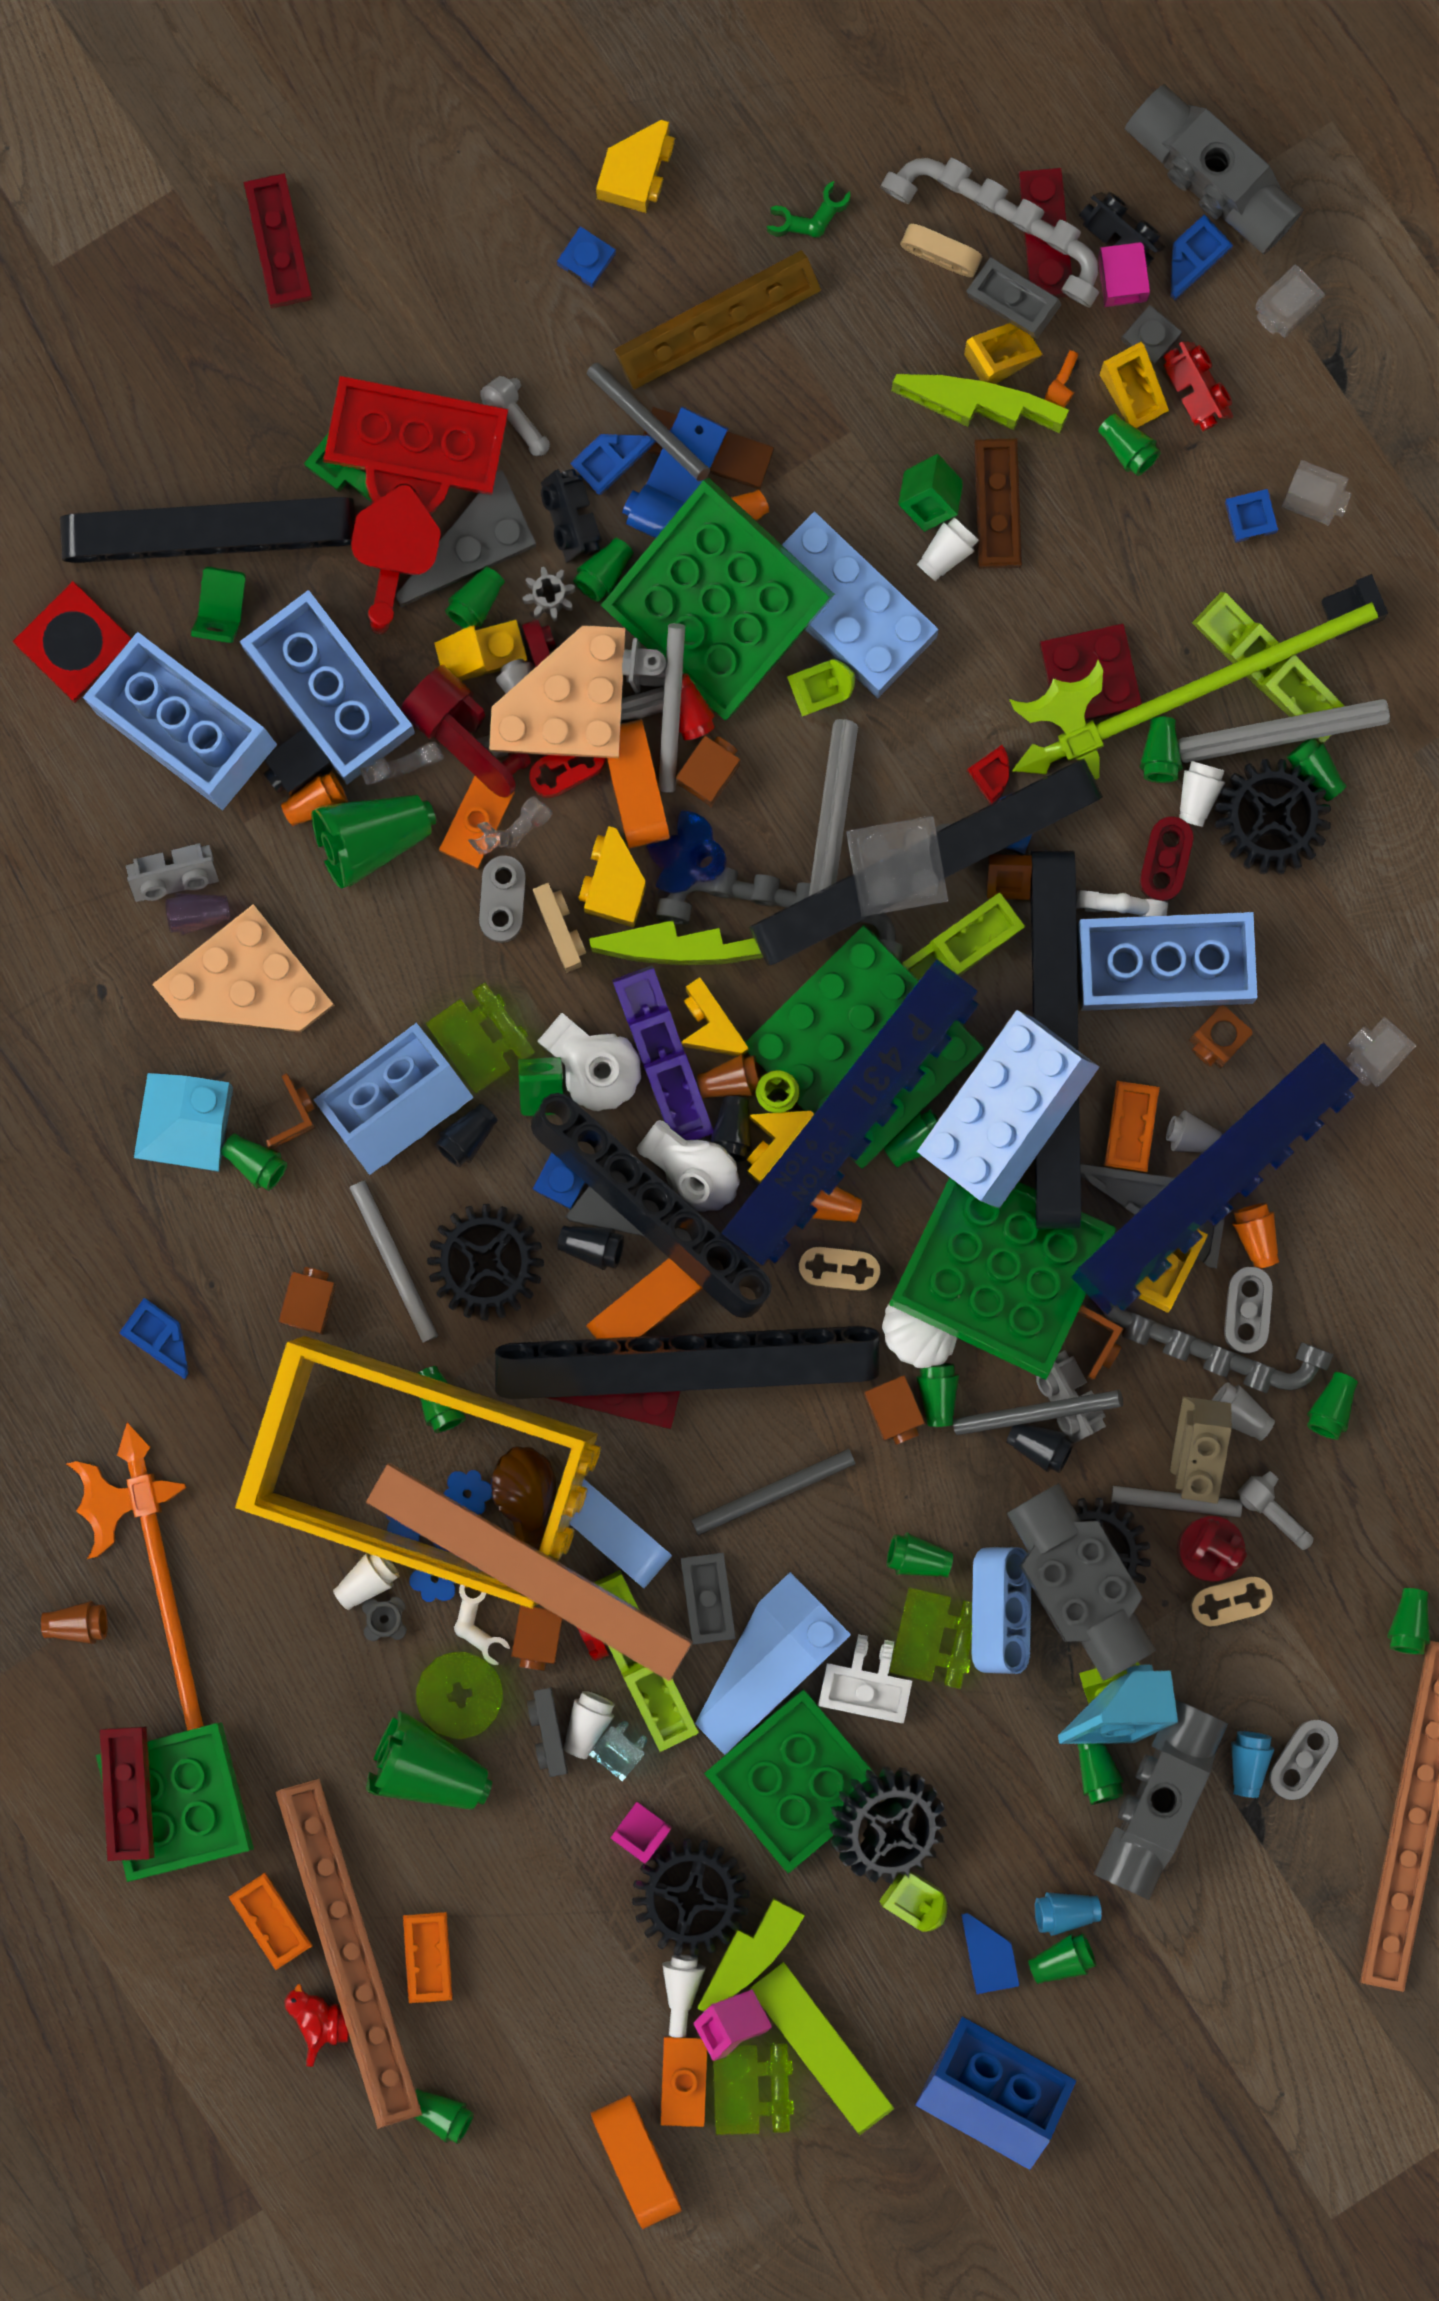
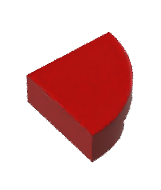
M1003 745L967 769V773L990 805L1002 796L1009 780V758Z
M578 1628L592 1660L597 1662L610 1656L602 1641Z

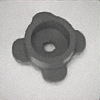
M392 1597L389 1601L378 1602L376 1599L371 1598L364 1602L362 1610L366 1614L367 1622L364 1635L368 1640L377 1641L380 1637H392L395 1640H399L405 1636L407 1628L402 1623V1612L405 1610V1603L402 1599ZM382 1615L388 1616L389 1620L387 1623L380 1621Z

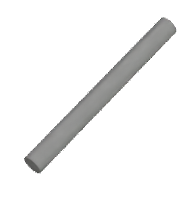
M678 623L668 625L658 783L659 791L674 792L676 786L685 625Z
M365 1180L349 1187L422 1342L425 1343L438 1337V1333Z

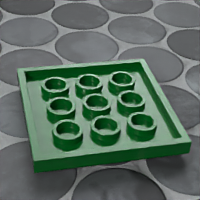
M707 478L692 493L601 606L647 649L661 652L665 659L668 625L672 623L685 625L682 674H689L691 681H693L708 706L726 721L734 715L835 594L710 478Z
M863 925L745 1042L749 1048L747 1052L751 1056H756L758 1064L767 1073L771 1071H784L795 1078L799 1086L797 1104L804 1111H812L817 1116L815 1122L839 1147H842V1150L861 1169L865 1168L888 1143L985 1049L976 1037L866 925ZM910 1013L933 1030L925 1040L918 1041L912 1036L915 1023L907 1018ZM919 1027L918 1034H924L925 1031ZM893 1046L898 1049L902 1067L899 1073L887 1063L885 1065L881 1063L882 1059L877 1056L880 1051L886 1055ZM893 1053L890 1059L897 1063L895 1054ZM868 1067H878L875 1072L871 1071L868 1075L870 1078H875L876 1076L880 1078L878 1081L879 1085L885 1084L884 1078L886 1075L889 1077L890 1084L885 1090L879 1091L874 1087V1083L869 1084L864 1080L863 1074ZM856 1085L871 1098L875 1095L878 1099L872 1106L851 1088ZM822 1118H825L831 1124L833 1122L836 1123L831 1131L828 1129L830 1126L822 1121ZM843 1129L853 1138L850 1139L843 1133L839 1136L838 1133Z
M949 1177L889 1305L1046 1380L1117 1228L1081 1212V1227L1078 1229H1037L1035 1189L1018 1182L1001 1207L997 1208L980 1201Z

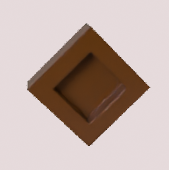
M989 855L987 899H991L1000 892L1005 899L1030 900L1032 855Z

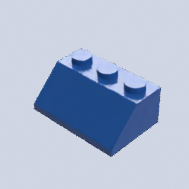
M961 2017L932 2069L915 2106L1031 2170L1050 2142L1076 2080L968 2019Z

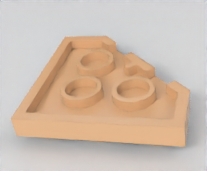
M581 626L496 702L491 709L489 751L619 758L625 628Z
M254 904L152 984L182 1020L208 1021L228 1025L302 1032L334 1007L332 1001Z

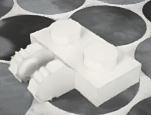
M858 1634L851 1668L827 1663L818 1706L904 1724L912 1681L888 1676L894 1641L885 1640L881 1646L879 1654L880 1664L877 1674L861 1670L869 1643L867 1641L868 1636Z

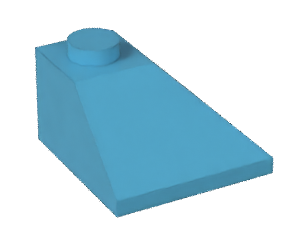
M148 1073L134 1158L219 1172L222 1158L221 1150L226 1135L233 1086L229 1082L198 1077Z
M1152 1665L1129 1667L1126 1675L1112 1681L1058 1735L1059 1744L1136 1743L1177 1723L1178 1718L1171 1671H1153Z

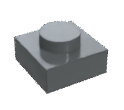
M1149 305L1125 332L1121 341L1128 347L1142 342L1154 367L1179 339L1182 332Z

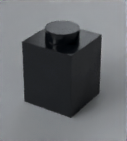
M303 728L267 756L264 761L269 769L263 774L278 794L285 789L291 797L319 773L324 775L333 767L307 730Z

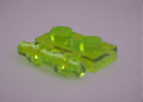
M486 982L472 991L480 1003V1006L470 1012L460 998L426 1023L429 1030L475 1094H478L511 1070L502 1057L504 1053L513 1049L519 1059H528L535 1053L526 1039L529 1036L522 1025L517 1027L504 1009L506 1003L500 994L494 995ZM488 1018L493 1021L503 1035L495 1043L491 1042L479 1025Z
M908 1587L889 1672L932 1682L935 1665L948 1668L944 1685L961 1689L964 1673H969L972 1660H968L972 1643V1602L963 1600L960 1617L948 1614L951 1597ZM944 1627L956 1630L951 1655L939 1653Z
M788 2043L770 2044L771 2061L758 2062L757 2044L738 2045L728 2056L714 2061L716 2135L760 2134L759 2116H772L774 2133L790 2132V2115L794 2114V2101L789 2100L788 2075L793 2074L792 2061L788 2060ZM758 2076H771L772 2101H759Z

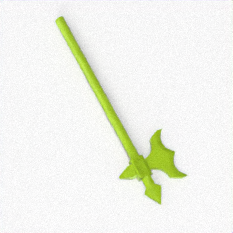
M1372 602L1096 725L1093 720L1085 723L1084 715L1086 706L1091 699L1102 692L1103 669L1099 660H1097L1090 675L1081 681L1068 683L1053 679L1046 694L1036 701L1025 703L1012 699L1009 700L1014 711L1030 723L1037 721L1053 722L1060 726L1065 733L1058 736V742L1046 747L1032 744L1012 771L1046 774L1052 762L1067 756L1069 762L1076 758L1078 761L1085 758L1096 780L1100 776V757L1097 749L1104 747L1102 740L1379 618Z

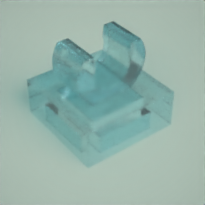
M626 1721L621 1722L616 1729L611 1726L589 1754L621 1781H624L643 1757L645 1752L642 1748L647 1742V1738L644 1735L636 1743H632L623 1735L629 1726V1723Z

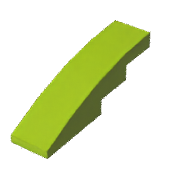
M896 374L892 383L891 391L966 427H969L976 412L1012 430L1015 429L1020 417L1023 416L1060 434L1069 413V409L1032 394L985 381L944 375Z
M1220 592L1192 622L1232 664L1279 643L1260 623H1255L1226 592ZM1296 655L1246 676L1289 717L1344 707L1337 697ZM1329 735V736H1323V737H1318V738H1315V739H1316L1317 742H1319V743H1321V742H1324V743H1325V741H1326L1331 735Z
M999 892L934 938L927 946L905 960L903 964L935 995L1025 928V925Z
M674 921L589 939L592 952L635 962L669 965H709L764 958L754 938L723 944L719 928L677 937Z
M620 1570L594 1582L639 1609ZM608 1645L660 1752L699 1734L673 1678L670 1681L664 1679Z
M784 1962L749 1988L754 1991L761 2006L859 2135L863 2134L894 2110L892 2104Z

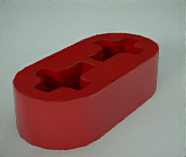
M546 755L536 761L530 769L529 780L531 787L537 795L543 798L557 797L598 775L605 766L606 758L594 757L595 766L592 768H587L583 763L571 769L569 764L577 760L579 756ZM547 767L550 772H555L564 767L566 772L556 777L557 786L550 789L546 783L542 785L537 783L542 777L540 771L542 768Z

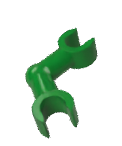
M834 181L830 182L824 188L823 203L813 218L791 215L786 207L773 206L770 208V213L784 217L786 222L781 227L768 225L767 232L775 237H782L788 232L819 238L824 234L826 227L836 212L844 211L849 206L850 192L845 195L842 201L833 202L830 200L829 195L834 189Z

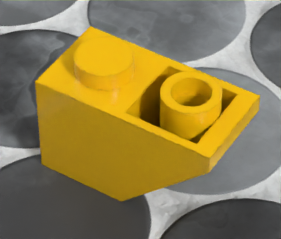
M659 120L608 148L596 188L598 200L644 213L647 211L649 201H658L663 183V177L657 176L661 160L669 162L675 142V137L669 136V122Z
M608 826L605 836L597 835L591 855L592 860L598 861L593 877L585 876L578 900L585 902L584 912L586 914L634 928L645 893L646 881L617 828Z

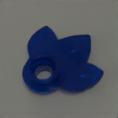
M691 811L680 812L677 823L678 835L670 836L669 840L647 845L652 859L663 869L657 879L656 887L668 893L684 892L697 881H712L722 874L726 866V853L714 841L712 825L705 818ZM712 857V861L708 866L700 867L704 858Z

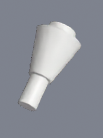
M681 1954L680 1956L673 1955L671 1961L662 1964L668 2003L671 2008L669 2036L677 2038L686 2037L688 2010L692 2007L706 1969L705 1966L698 1964L697 1957Z

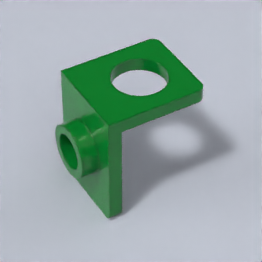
M213 567L204 568L198 617L191 629L192 637L233 643L241 624L246 581L245 573ZM206 628H217L224 631H211Z
M561 1057L518 1059L520 1111L523 1116H533L545 1097L555 1093L563 1094Z

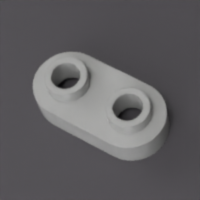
M497 856L491 859L486 864L482 874L479 923L484 935L498 943L513 940L520 933L523 924L526 875L521 863L510 856ZM505 869L511 872L512 879L509 883L500 884L496 881V874L500 870ZM498 912H504L509 916L508 923L503 927H498L492 922L493 916Z
M1257 1267L1240 1269L1232 1276L1228 1285L1224 1336L1227 1344L1234 1351L1242 1354L1253 1353L1262 1348L1269 1335L1273 1285L1268 1274ZM1251 1281L1255 1283L1257 1294L1254 1297H1246L1243 1294L1242 1285L1244 1282ZM1247 1324L1252 1327L1253 1337L1250 1340H1243L1239 1337L1238 1328L1240 1325Z
M1308 1720L1297 1728L1270 1770V1784L1277 1795L1285 1799L1297 1800L1305 1797L1311 1791L1338 1748L1337 1733L1329 1723L1322 1720ZM1312 1733L1320 1734L1323 1739L1322 1746L1317 1750H1312L1307 1744V1739ZM1289 1769H1294L1299 1775L1298 1782L1293 1786L1286 1785L1283 1780L1284 1773Z

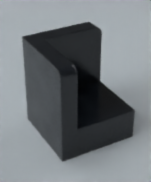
M1372 574L1356 580L1352 587L1327 596L1321 601L1328 621L1371 602L1379 617L1336 636V640L1384 621L1388 615Z

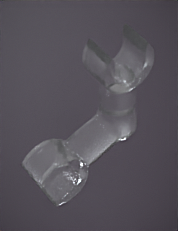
M434 741L419 747L415 752L399 759H393L388 762L385 758L375 760L376 764L360 768L366 785H371L384 779H399L418 768L440 762L444 757L438 743L436 744Z
M533 796L523 804L521 816L508 829L495 830L488 822H482L477 826L484 835L479 839H469L468 842L482 855L491 852L495 847L513 849L518 846L520 840L533 827L544 825L551 818L553 812L544 802L541 803Z

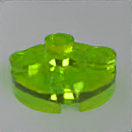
M468 1652L447 1653L433 1660L422 1672L416 1688L417 1707L423 1720L436 1733L454 1739L470 1738L484 1732L497 1718L503 1703L502 1682L497 1671L483 1658ZM461 1682L463 1689L470 1688L472 1691V1697L466 1699V1707L458 1708L456 1702H449L447 1694L453 1692V1684Z

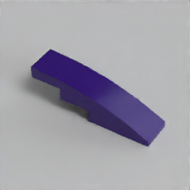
M651 965L613 979V985L664 1122L685 1140H696L713 1134L714 1130L653 966Z

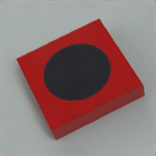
M72 581L12 642L63 693L76 703L93 686L132 638Z

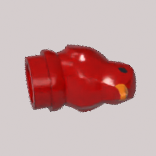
M297 1984L295 1989L287 1994L284 2000L285 2008L288 2014L295 2019L308 2046L307 2067L314 2066L318 2052L327 2042L332 2045H337V2042H348L349 2033L339 2004L329 2006L323 1998L317 1995H308L302 1989L301 1984Z

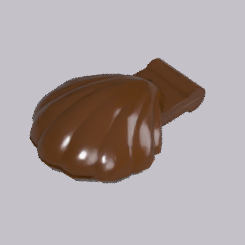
M516 1446L500 1457L492 1473V1499L499 1508V1511L513 1522L516 1537L539 1550L549 1521L548 1513L554 1501L557 1480L550 1461L532 1447Z

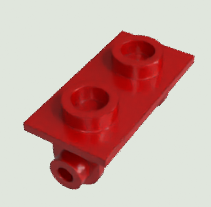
M1182 341L1179 345L1183 353H1180L1178 348L1163 356L1166 362L1163 367L1176 391L1181 392L1189 386H1192L1195 391L1181 399L1195 426L1199 425L1202 431H1206L1218 424L1215 416H1218L1219 419H1231L1234 417L1229 408L1232 405L1231 397L1220 382L1216 384L1209 371L1212 368L1211 359L1201 345L1196 347L1194 342Z

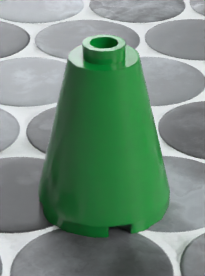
M418 795L321 805L311 813L312 826L318 848L324 847L328 857L327 860H324L325 866L331 878L340 889L353 886L430 836L432 833L431 826L436 824V817L428 800L422 801Z
M398 1711V1719L394 1717L391 1719L375 1752L373 1760L377 1761L376 1767L379 1770L377 1775L369 1772L366 1784L367 1792L376 1796L473 1810L477 1803L483 1805L489 1796L493 1783L492 1780L487 1779L488 1769L409 1714Z

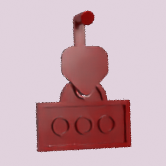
M340 376L324 462L366 470V489L373 504L362 510L356 517L351 549L354 557L361 564L380 569L374 604L368 611L370 628L375 634L382 635L386 633L390 622L393 620V604L399 573L421 575L429 571L434 565L440 540V529L431 517V514L444 503L449 488L492 495L508 409Z

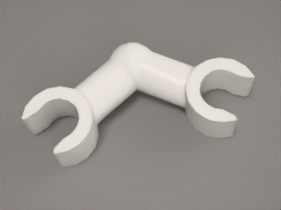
M1084 890L1077 891L1076 908H1085L1087 912L1117 911L1119 913L1139 915V917L1167 916L1168 903L1165 901L1141 899L1126 893L1103 894Z
M460 1584L459 1594L462 1602L454 1631L458 1637L465 1639L481 1650L484 1659L488 1663L499 1665L496 1660L489 1656L488 1647L492 1643H500L505 1648L510 1649L509 1644L503 1638L489 1636L474 1625L478 1605L487 1593L481 1592L477 1598H469L465 1594V1586Z

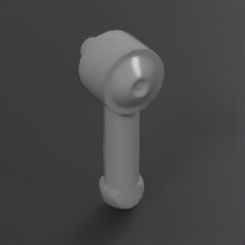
M499 376L484 386L480 395L483 404L508 409L507 419L529 446V452L534 456L545 455L550 447L549 440L539 433L517 405L518 390L521 387L520 381L517 378L508 379Z
M1271 1471L1262 1477L1251 1476L1237 1491L1242 1505L1250 1511L1263 1513L1301 1550L1311 1547L1314 1540L1313 1536L1274 1501V1486L1279 1479Z

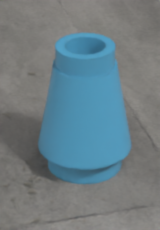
M1237 1732L1236 1741L1231 1742L1233 1793L1235 1795L1250 1798L1259 1797L1260 1789L1262 1788L1274 1752V1748L1271 1746V1736L1257 1732Z
M1047 1892L1045 1897L1036 1898L1035 1918L1039 1932H1049L1051 1936L1092 1924L1093 1922H1100L1101 1905L1098 1896Z

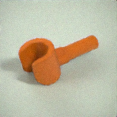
M1071 350L1068 352L1060 373L1047 390L1045 400L1064 408L1071 400L1074 392L1067 388L1065 384L1079 356L1077 352Z

